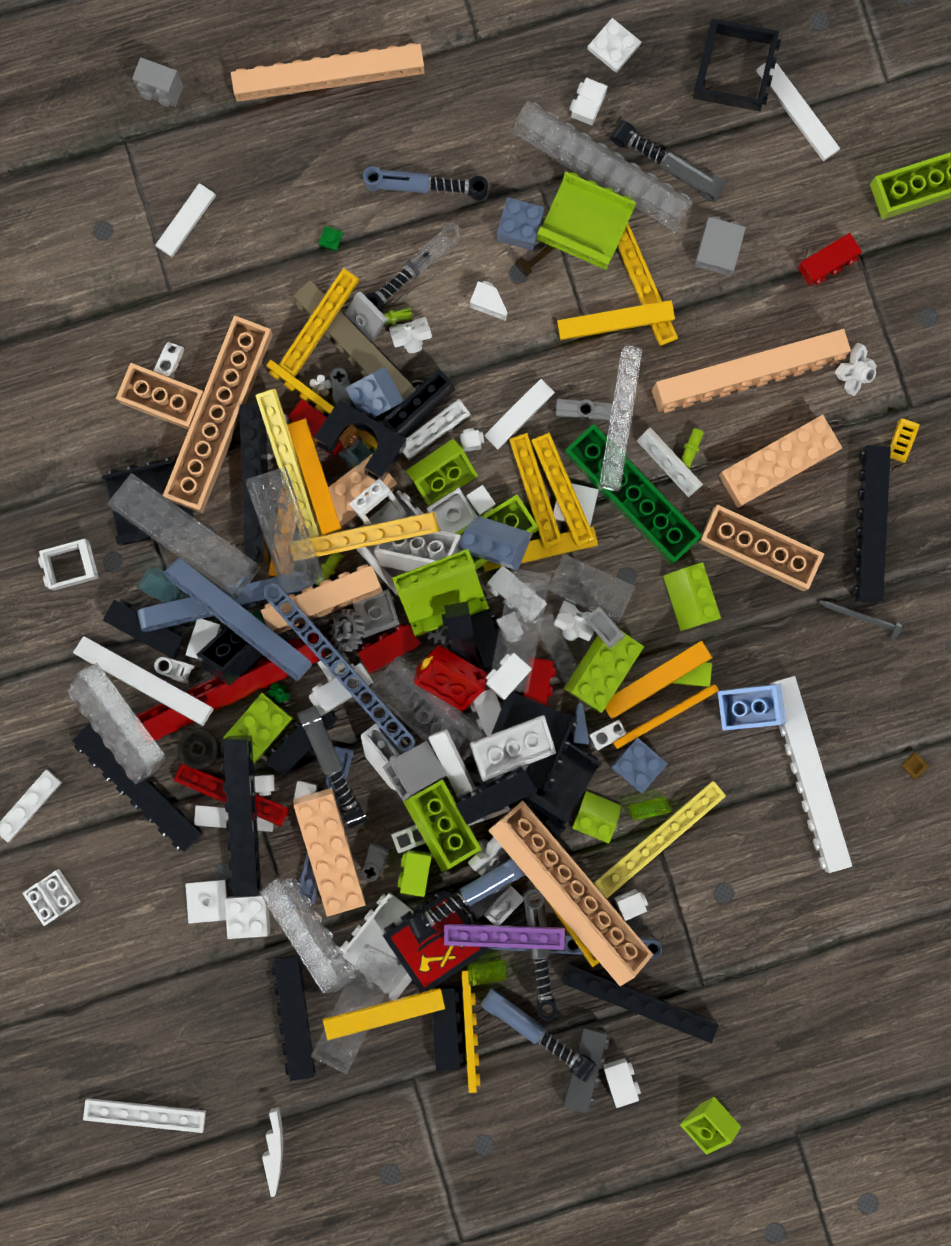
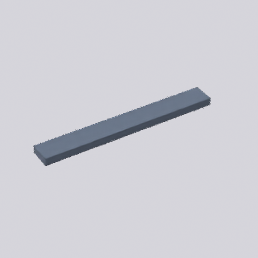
M334 746L342 763L340 771L344 773V780H347L354 751ZM327 774L323 790L333 789L339 809L341 800L338 798L337 791H334L335 787L331 784L332 780L328 777L329 774ZM307 852L295 900L315 904L318 885Z

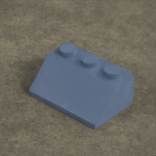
M478 516L465 528L458 547L462 551L468 549L472 556L518 571L532 533Z

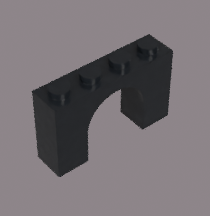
M339 400L314 436V444L332 454L340 440L347 433L355 430L368 432L375 438L377 448L364 467L365 475L375 481L380 479L383 482L406 447L404 435L398 431H391L383 422H376L366 412H359L352 404Z

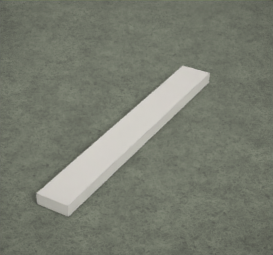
M84 636L73 652L80 658L204 726L214 710L209 705Z

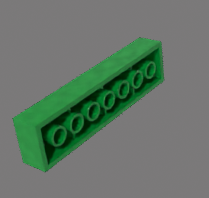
M594 423L565 450L564 455L670 565L674 564L702 537L688 520Z

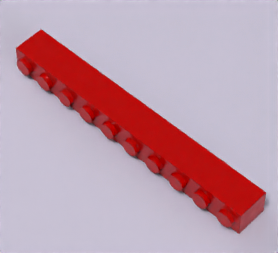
M313 632L308 635L307 639L313 643L318 640V637ZM300 637L287 642L304 655L311 664L321 661ZM322 649L321 655L326 657L324 649ZM262 655L230 686L214 677L185 693L212 707L214 710L211 714H213L215 711L229 706L243 697H248L251 693L264 689L278 680H283L288 674ZM162 703L135 716L137 727L148 744L195 722Z

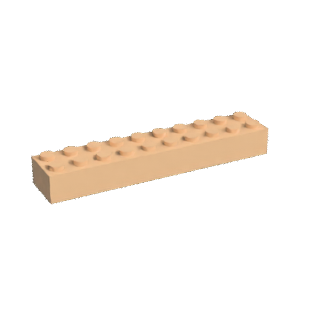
M234 315L164 491L163 497L166 500L200 513L204 512L239 423L240 405H246L272 339L271 329Z
M841 329L658 381L655 383L652 393L658 412L664 411V413L674 411L675 407H690L694 405L693 402L701 400V403L708 402L714 396L725 397L735 390L743 392L752 385L761 387L768 384L767 381L773 379L775 382L786 379V376L791 374L795 377L804 374L805 370H820L826 364H830V366L838 365L841 363V360L846 358L851 349L845 330Z
M522 800L488 831L619 986L635 978L653 956L652 952Z

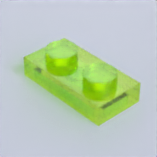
M500 959L469 964V985L474 986L506 980L505 960Z

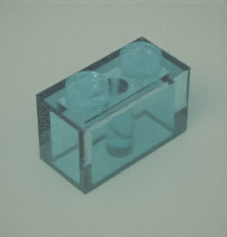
M154 567L153 570L147 568L137 586V589L164 603L179 600L184 592L164 576L163 570Z

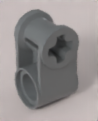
M342 368L334 369L331 373L334 404L336 405L339 400L344 403L354 404L345 389L350 386L347 372ZM339 374H341L342 377H345L342 378V382H338L337 380Z
M371 842L361 873L364 880L373 882L379 878L390 848ZM371 867H373L376 876L373 875L371 878H369V874L366 873V870L371 869Z

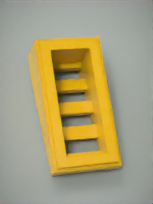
M906 419L898 421L890 444L891 459L902 463L906 462L920 424ZM904 427V428L910 429L911 432H910V431H907V430H904V429H902V428ZM900 434L908 436L909 438L905 439L899 436ZM900 442L906 444V447L897 445L896 443ZM894 449L904 452L903 455L893 452Z

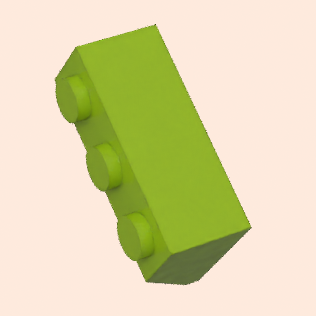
M454 439L405 471L428 507L478 477L464 450Z
M703 562L663 576L680 631L721 619Z

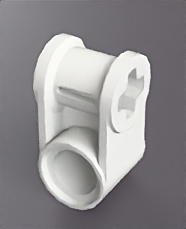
M167 657L158 658L154 665L157 673L185 684H189L190 672L195 667L194 665ZM166 660L169 663V669L163 672L160 669V664Z

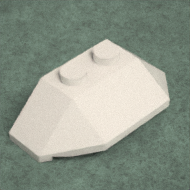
M374 724L361 735L365 757L388 786L396 790L384 771L383 766L407 751L400 750L378 724ZM401 738L400 744L407 745V741Z

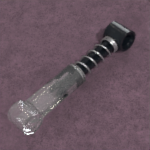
M454 223L444 225L440 233L403 264V270L397 272L396 277H392V280L386 282V285L380 287V290L368 293L365 296L370 301L376 302V307L381 312L387 299L390 296L393 297V294L399 291L398 289L402 286H405L404 284L407 281H411V278L417 279L449 249L460 243V228ZM453 232L456 236L450 239L446 234Z

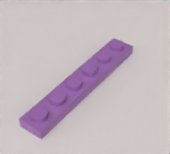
M445 924L444 945L564 950L565 928Z

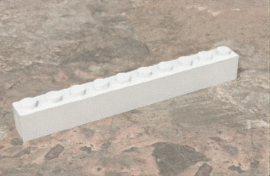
M792 676L771 682L769 685L781 683L786 723L779 725V730L782 737L785 736L786 739L785 750L787 755L791 756V770L798 779L796 787L798 792L802 793L804 799L802 807L805 812H808L809 820H807L810 831L814 832L815 839H813L815 849L820 852V866L822 870L825 869V872L828 873L852 867L796 678Z

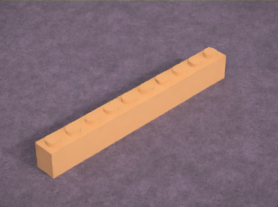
M409 43L402 47L389 46L387 49H370L368 52L362 53L354 51L348 55L334 54L328 58L315 57L308 61L295 60L292 63H276L268 67L256 66L254 69L247 70L240 68L231 72L234 95L236 101L239 102L425 73L421 44Z

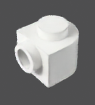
M473 428L463 430V433L460 434L462 449L464 451L482 449L481 443H484L483 431H475Z
M255 775V792H259V796L271 795V791H275L274 775Z

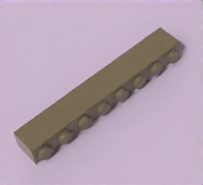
M310 280L294 295L296 301L294 304L301 312L305 310L309 315L307 317L309 319L325 295ZM339 311L324 333V336L328 340L330 338L333 339L335 342L334 346L341 353L345 352L349 356L347 358L354 367L358 365L362 369L361 374L364 377L385 366L402 399L406 400L416 389Z

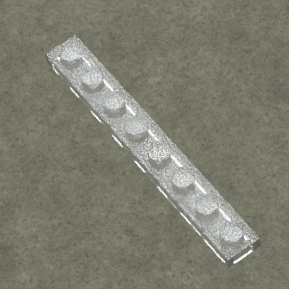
M624 344L621 352L599 485L601 488L617 492L621 488L643 351L642 348Z

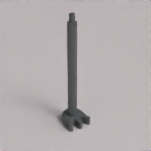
M819 601V604L824 605L826 608L891 630L890 639L896 640L900 634L902 622L896 621L892 624L829 601Z

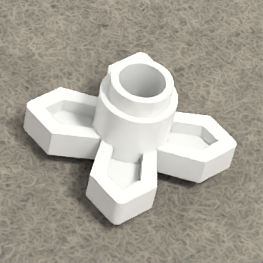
M426 317L415 319L406 324L389 326L394 347L404 345L408 353L419 352L422 350V340L432 338Z
M857 343L851 350L850 362L841 363L835 371L838 379L846 381L844 386L846 392L853 396L860 390L861 383H870L876 376L875 369L877 366L872 359L866 358L868 351L860 343Z
M564 601L554 625L561 628L563 637L570 641H575L579 637L590 641L594 630L585 618L591 612L582 613L578 611L575 605Z
M493 837L490 841L485 839L478 841L482 850L475 853V856L468 864L483 876L511 857Z

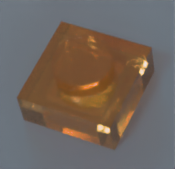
M350 424L339 437L340 445L345 449L349 445L352 446L358 439V429Z

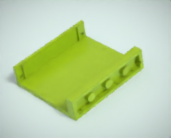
M565 171L561 186L542 227L540 226L536 240L607 270L633 213L636 202L629 196H620L610 188H602L592 180L586 181L574 172L568 173Z
M468 549L392 578L415 637L443 627L441 614H445L444 605L468 601L470 616L489 609L475 570V564Z

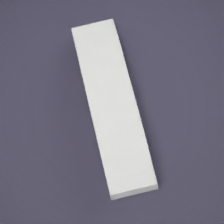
M540 379L486 433L485 437L497 449H500L512 435L533 417L555 392Z
M279 1107L272 1108L269 1112L272 1129L266 1133L269 1151L264 1152L262 1156L271 1197L276 1195L283 1159V1128Z

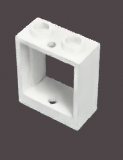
M380 479L349 503L365 526L401 519L407 514L391 490ZM388 497L391 502L372 518L368 519L365 514L384 498Z
M86 539L39 551V565L41 568H44L45 572L43 581L50 590L55 591L99 578L91 545ZM79 549L86 575L57 583L50 557Z

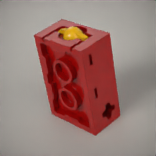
M438 645L417 666L414 684L457 709L464 711L485 690L488 673Z

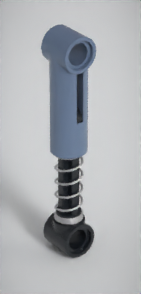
M375 166L368 167L363 174L366 188L373 192L378 190L426 194L432 190H437V192L444 191L445 193L448 191L453 194L460 192L461 195L464 193L476 201L485 199L488 193V182L483 176H475L465 181H460L459 179L452 180L451 178L450 180L444 178L436 179V177L431 178L430 174L380 170ZM372 176L378 177V180L375 182L369 181V178ZM480 185L483 187V190L476 191L474 187Z
M510 858L497 868L462 887L460 894L457 893V896L450 897V900L447 902L443 901L442 905L436 906L432 911L429 910L425 913L421 911L406 920V923L417 939L433 929L432 926L437 921L441 922L443 917H448L450 913H455V910L459 908L462 909V906L465 904L469 905V907L508 883L521 878L525 873Z
M494 988L489 990L480 1003L486 1011L500 1018L534 1044L539 1043V1045H543L546 1047V1050L549 1049L552 1052V1055H557L559 1060H564L566 1065H569L571 1068V1073L580 1080L587 1082L598 1066L586 1055L573 1053L572 1049L569 1050L565 1047V1044L562 1045L558 1042L559 1039L555 1040L552 1034L546 1033V1027L515 1006Z

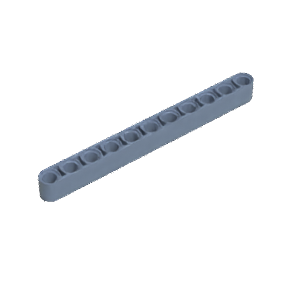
M277 583L267 584L264 588L266 600L394 744L402 751L411 750L414 747L415 741L405 726ZM271 587H276L279 590V594L274 598L269 597L267 594V590ZM284 602L292 605V610L288 613L283 612L280 608ZM301 617L305 619V625L301 628L294 625L296 618ZM314 632L319 635V638L316 642L312 643L308 641L307 637L310 633ZM330 648L332 654L329 657H323L321 655L322 649ZM337 663L345 664V669L342 672L334 670V666ZM350 678H357L358 684L355 687L347 685ZM365 692L371 694V699L367 702L361 700V695ZM377 707H382L384 713L381 716H375L374 710ZM390 722L397 723V728L393 731L387 729V725ZM409 737L410 742L407 745H401V738Z

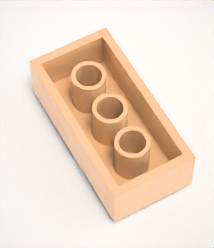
M130 363L116 399L123 405L189 430L204 391Z
M373 454L328 487L342 528L335 532L342 531L359 518L349 503L376 482L365 475L364 467ZM388 473L383 483L393 492L398 488V484Z

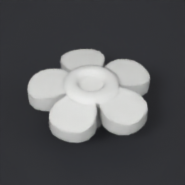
M318 375L317 380H310V386L314 387L312 391L319 395L320 391L323 396L329 394L328 389L332 387V383L330 380L325 381L324 375Z

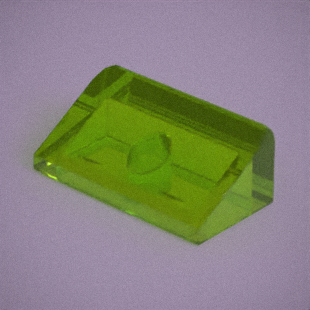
M666 797L629 805L630 816L634 821L671 813L672 811Z

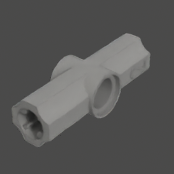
M557 399L556 416L614 421L615 404L591 402L587 399L582 401ZM587 406L590 409V413L583 414L580 408Z

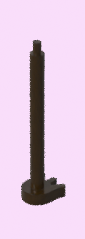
M548 245L527 263L521 256L515 261V265L527 277L532 273L531 268L555 248Z

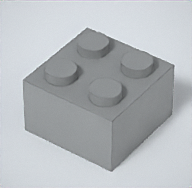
M140 57L132 78L140 96L147 100H157L160 104L167 107L169 105L176 107L184 87L177 70Z

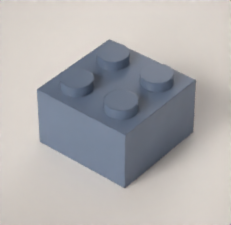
M507 197L497 232V241L533 251L545 207Z
M385 366L345 388L357 411L366 412L371 416V419L404 401Z
M635 738L610 768L642 794L668 763L639 738Z

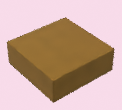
M913 752L900 765L913 780H916L929 767L916 752Z

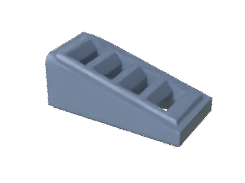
M577 703L574 715L576 717L574 722H577V726L572 734V742L589 744L583 704Z

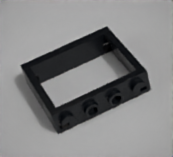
M711 18L693 99L761 112L762 105H766L769 93H765L766 87L771 86L773 75H769L770 70L775 69L777 61L774 53L779 51L781 40L778 39L779 31ZM716 34L770 44L758 99L703 89Z

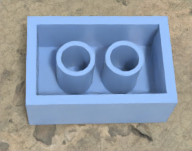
M781 683L718 691L723 731L786 723Z

